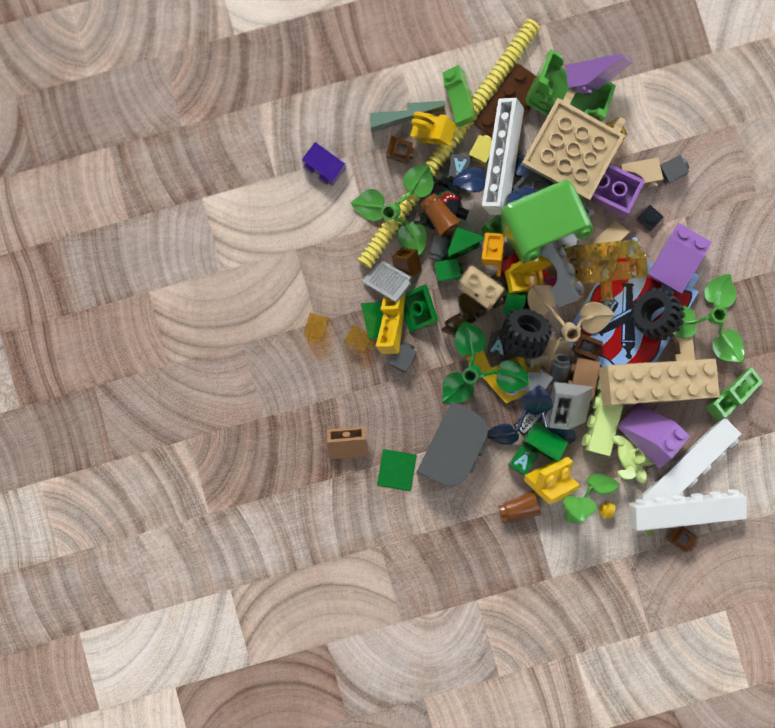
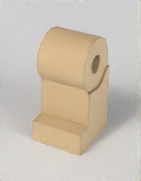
M673 336L677 354L672 356V360H695L693 338Z

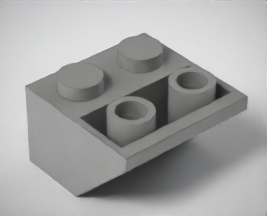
M554 382L551 394L553 408L547 413L549 427L569 430L585 423L593 387Z

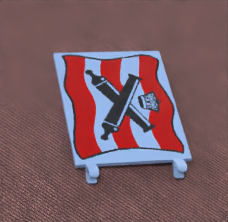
M636 237L630 241L627 248L621 244L619 245L582 305L598 302L606 305L615 314V317L610 320L606 327L597 333H588L580 325V335L582 333L603 342L596 360L600 362L602 367L607 365L656 362L669 342L670 336L664 341L661 338L660 341L651 340L633 325L631 307L635 306L633 303L639 299L638 296L640 294L644 295L648 289L652 291V288H657L658 290L663 288L674 295L681 302L682 306L690 307L699 292L692 288L699 278V275L696 273L693 274L681 295L647 276L653 264L634 253L640 242ZM664 307L657 309L653 313L651 322L658 320L663 315ZM580 310L572 322L575 326H577V322L581 318ZM568 341L570 347L572 348L574 342ZM584 342L581 350L590 353L593 345Z

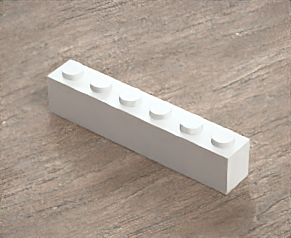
M517 98L498 99L482 207L490 215H501L502 209L509 204L507 197L512 192L524 107Z
M726 418L717 421L639 499L652 501L656 497L672 499L675 495L683 496V491L687 487L691 488L698 481L697 477L701 473L704 475L712 468L710 464L714 460L719 461L726 454L724 451L728 447L732 448L739 442L738 437L741 433Z
M727 490V493L714 491L709 492V495L694 493L691 494V497L675 495L672 499L656 497L652 501L637 499L636 502L629 503V526L636 531L747 519V496L739 493L738 490Z

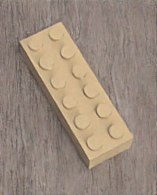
M716 359L607 365L599 368L602 407L704 400L720 397Z

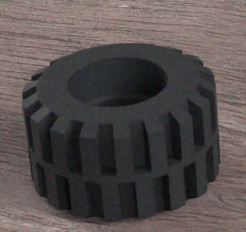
M652 288V291L648 289L644 295L640 294L638 296L639 299L634 301L633 304L635 306L631 307V312L633 313L631 315L632 323L636 329L649 339H654L655 341H660V338L663 341L667 340L668 336L671 338L675 336V331L679 332L680 325L683 326L684 321L682 318H685L684 307L668 290ZM664 307L663 315L658 320L651 322L653 313L657 309Z
M518 308L517 310H511L506 315L499 340H501V345L505 346V349L513 355H518L520 358L525 357L526 359L531 357L537 358L546 349L552 334V326L542 314H538L534 310Z

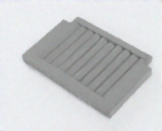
M382 261L380 264L376 263L362 280V283L397 303L412 285L410 282L412 277Z

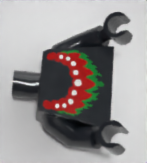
M434 169L437 172V177L433 176V179L438 181V183L435 182L430 196L435 193L457 218L466 221L470 210L460 207L462 200L460 192L456 187H453V183L444 176L442 170ZM425 212L415 214L420 217V221H414L415 225L423 224V226L436 230Z

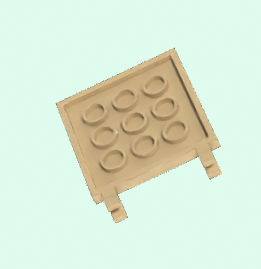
M569 89L563 100L557 98L521 165L555 184L564 180H570L579 197L589 202L625 136L620 131L626 120L619 117L613 128L570 105L576 92Z

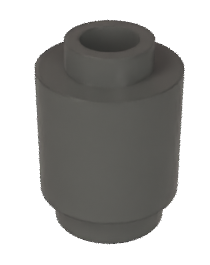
M434 235L429 250L430 259L438 262L447 259L448 250L452 242L449 240L450 236L446 235L440 238Z
M557 354L552 360L550 376L553 377L552 380L554 382L564 383L568 381L571 369L570 357L565 354Z

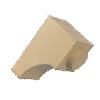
M659 157L621 164L619 167L645 180L642 187L647 186L648 189L658 187V184L663 180Z

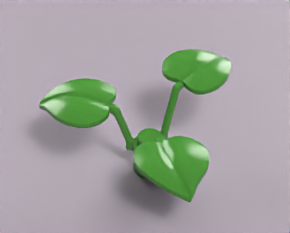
M417 165L406 172L403 178V186L410 191L395 203L384 206V196L376 189L362 192L351 202L353 208L370 221H378L384 218L385 220L394 219L395 222L404 223L405 226L400 227L397 232V240L403 248L418 250V255H421L426 247L428 239L427 230L423 224L415 225L414 221L409 224L408 221L399 218L401 214L399 205L411 196L412 193L417 197H425L432 192L434 179L431 168L428 165Z
M725 274L710 281L704 290L705 300L709 303H714L713 307L715 309L711 310L708 316L695 320L693 310L683 306L685 318H682L684 323L683 326H679V332L675 331L674 335L679 338L692 337L697 332L695 323L708 320L712 325H719L718 334L720 337L715 338L712 343V350L715 356L723 361L740 363L744 358V345L740 335L732 329H728L722 334L723 321L727 318V311L724 308L731 306L736 299V290L731 274Z
M604 474L590 475L587 478V484L590 487L584 497L568 496L563 498V507L566 508L564 519L570 523L579 522L582 524L597 509L595 502L588 498L590 492L594 490L598 494H610L619 488L620 483Z

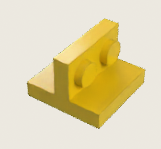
M569 457L556 463L552 461L525 475L524 481L549 505L578 491L580 486L570 476L573 461Z

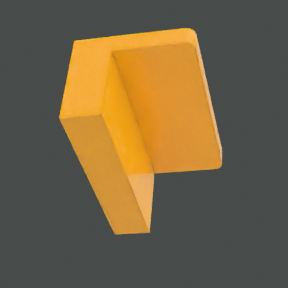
M485 233L481 265L497 266L496 277H500L505 235Z

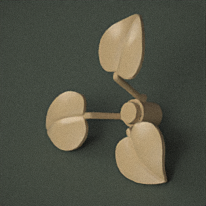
M533 285L529 289L527 296L529 308L531 311L534 310L543 316L550 311L561 323V333L564 336L558 340L552 337L549 339L545 352L548 354V360L543 364L546 371L550 372L552 360L557 354L570 355L571 347L568 341L575 342L579 339L580 325L588 333H597L603 330L610 320L615 317L614 312L604 304L590 302L581 307V318L578 320L577 326L571 322L565 323L552 309L557 305L550 291L553 287L550 285Z

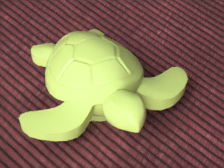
M626 435L614 436L613 441L618 445L619 460L625 470L617 471L618 476L624 480H631L635 477L637 482L646 483L647 474L643 466H651L654 463Z

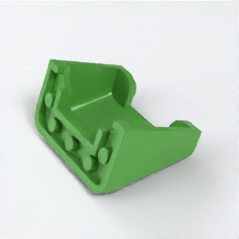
M552 49L547 53L525 99L527 105L548 116L557 98L563 100L569 90L567 73L562 68L564 58ZM607 82L598 90L592 91V94L581 95V93H576L570 105L602 122L606 117L616 85Z
M570 180L561 181L511 202L501 211L502 232L522 264L535 261L539 257L541 247L573 233L578 239H586L593 234L591 221Z

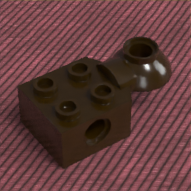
M496 274L489 277L503 287ZM505 288L493 305L494 309L504 303L508 294ZM462 293L457 299L458 305L465 315L461 316L458 313L444 322L446 326L441 329L442 332L453 335L454 338L461 323L468 322L472 324L476 321L475 316L480 318L489 311L465 293Z

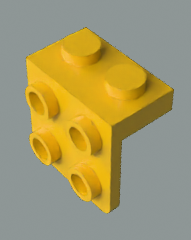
M539 256L533 262L522 264L520 260L512 264L505 271L509 293L529 292L533 285H545L542 270L552 264V262L545 257Z

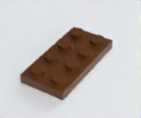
M517 63L476 119L474 125L493 138L498 99L503 98L518 99L524 107V120L532 109L527 105L525 99L536 75Z

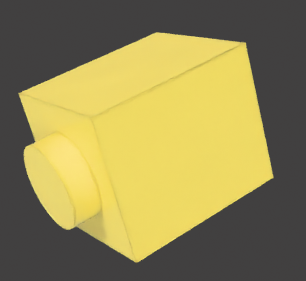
M487 135L478 136L469 153L471 161L483 167L486 166L490 157L491 137Z

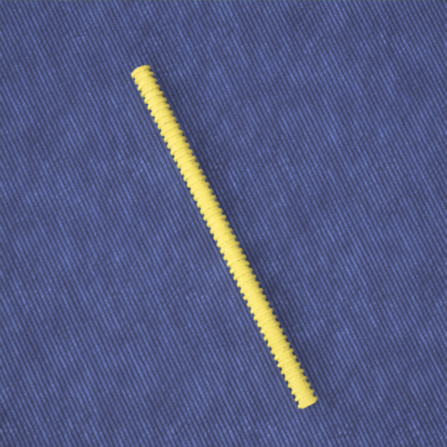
M526 19V24L522 25L519 33L515 35L516 38L512 39L509 47L505 49L506 52L502 53L503 57L499 58V61L495 64L496 66L492 68L493 71H490L489 76L485 78L486 80H483V85H480L479 90H476V95L472 96L475 119H477L476 116L480 115V111H483V106L486 107V102L490 101V97H493V92H496L497 88L500 87V83H503V78H506L507 74L510 73V69L514 67L513 64H516L517 60L520 59V55L524 53L523 50L527 49L530 41L534 38L533 36H536V31L540 30L539 25L534 20ZM474 122L462 127L456 125L451 145H439V147L435 148L436 151L432 152L433 156H430L428 158L429 161L425 162L431 168L433 176H437V172L434 169L443 168V163H446V159L450 158L449 154H452L453 149L457 148L456 145L460 144L459 140L463 139V135L467 134L466 130H469L470 125H473ZM414 193L399 205L401 208L399 218L406 220V216L410 214L409 211H412V207L416 206V201L419 202V197L415 196ZM394 219L384 220L385 224L382 223V228H379L378 233L374 234L375 238H372V242L367 244L368 248L365 247V252L361 253V258H357L358 262L364 267L371 269V265L376 263L375 259L379 258L378 255L382 254V249L385 250V245L389 244V240L393 238L392 235L396 234L395 231L399 230V225L402 226L403 223L395 222Z

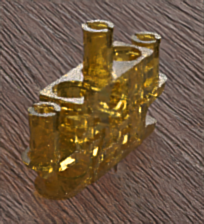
M640 239L564 247L569 264L574 265V269L577 270L575 276L578 277V281L582 284L600 282L601 301L614 300L611 281L649 277L647 276V258L650 256L645 254L642 247L639 246L638 242H640ZM630 245H633L636 254L630 253ZM575 251L576 259L570 261L571 253ZM626 258L627 262L617 263V259ZM634 259L636 265V276L632 275V272L635 271V268H632V265L634 264ZM608 260L609 264L599 265V261ZM591 261L589 266H581L580 262ZM604 267L608 270V275L605 278L601 274Z

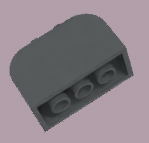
M452 401L417 473L444 486H454L463 482L469 473L472 474L478 464L475 460L477 456H482L487 446L484 442L488 429L484 419L479 414Z

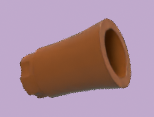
M435 193L427 197L420 204L440 238L448 235L461 224V221Z
M534 490L498 505L503 523L510 520L513 522L523 518L542 515Z

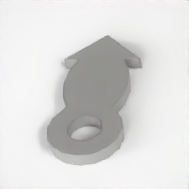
M540 369V373L528 372L530 381L528 386L515 392H504L508 395H516L522 390L531 391L538 384L546 389L553 377Z

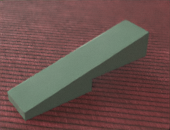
M445 101L407 103L406 111L370 113L371 132L415 119L413 117L415 111L428 114L444 111Z

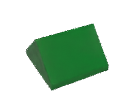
M457 227L448 250L447 260L458 258L481 247L484 237Z
M427 284L415 288L405 295L404 316L409 332L438 324L439 320Z
M535 422L522 443L531 446L548 459L558 462L568 441Z

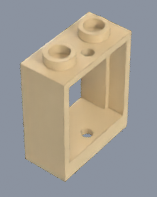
M472 265L462 277L458 286L459 290L489 311L504 290L502 286Z

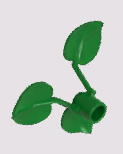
M468 322L461 323L456 332L455 346L463 356L471 353V359L468 363L469 367L464 370L463 374L452 372L445 377L443 381V403L451 404L452 401L455 403L467 401L472 397L475 390L472 383H475L480 377L483 378L493 374H498L496 378L497 384L500 389L506 392H515L529 385L530 381L526 370L521 364L513 360L501 362L499 370L482 373L480 367L474 365L473 362L475 353L484 350L486 336L480 328Z

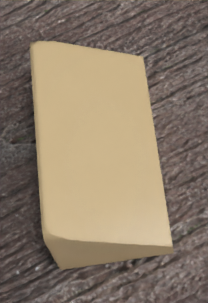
M614 221L588 247L602 260L629 234V231L617 221Z

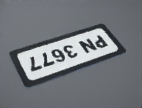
M527 411L519 430L523 436L529 432L535 422L538 423L542 419L541 413L531 415ZM519 420L514 424L515 428L517 427Z

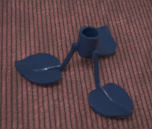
M517 154L514 175L517 177H522L529 170L521 165L526 155ZM477 167L466 168L457 174L453 181V187H459L468 192H481L485 188L486 173L483 169ZM528 187L520 188L518 191L513 190L507 197L508 203L537 191Z
M539 384L520 399V404L524 411L516 428L510 424H500L488 430L487 438L499 444L509 445L519 440L517 432L520 430L527 411H529L531 415L541 413L544 427L568 441V444L577 439L572 428L567 430L550 428L548 426L544 412L550 411L553 408V400L548 392Z

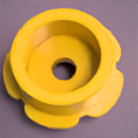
M607 500L601 503L599 514H601L603 519H611L615 513V504Z

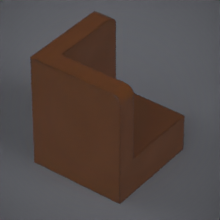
M402 247L391 256L393 266L412 278L422 269L418 250Z

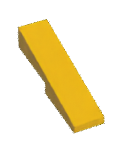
M406 292L397 303L385 296L383 297L381 311L384 314L376 343V348L381 354H399Z

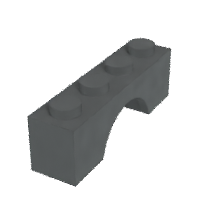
M558 240L541 247L539 256L549 259L557 270V282L550 291L558 307L560 308L579 300L584 294V288L582 283L576 279L575 269L571 263L569 264L564 247L560 246Z

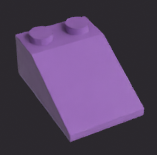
M620 53L566 65L568 88L576 93H581V95L592 94V91L598 90L630 66L632 59Z
M609 164L590 200L606 211L626 220L645 180Z
M678 223L670 233L647 276L681 295L712 242Z
M637 404L618 425V428L658 468L671 460L690 437L676 422L640 404Z

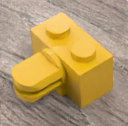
M414 112L413 117L415 119L411 121L413 127L410 137L424 144L451 145L456 124L450 120L449 116L441 114L439 117L428 113Z

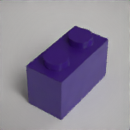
M314 142L302 158L303 168L311 174L313 172L319 176L318 179L326 185L329 183L333 186L346 169L344 162L316 142Z

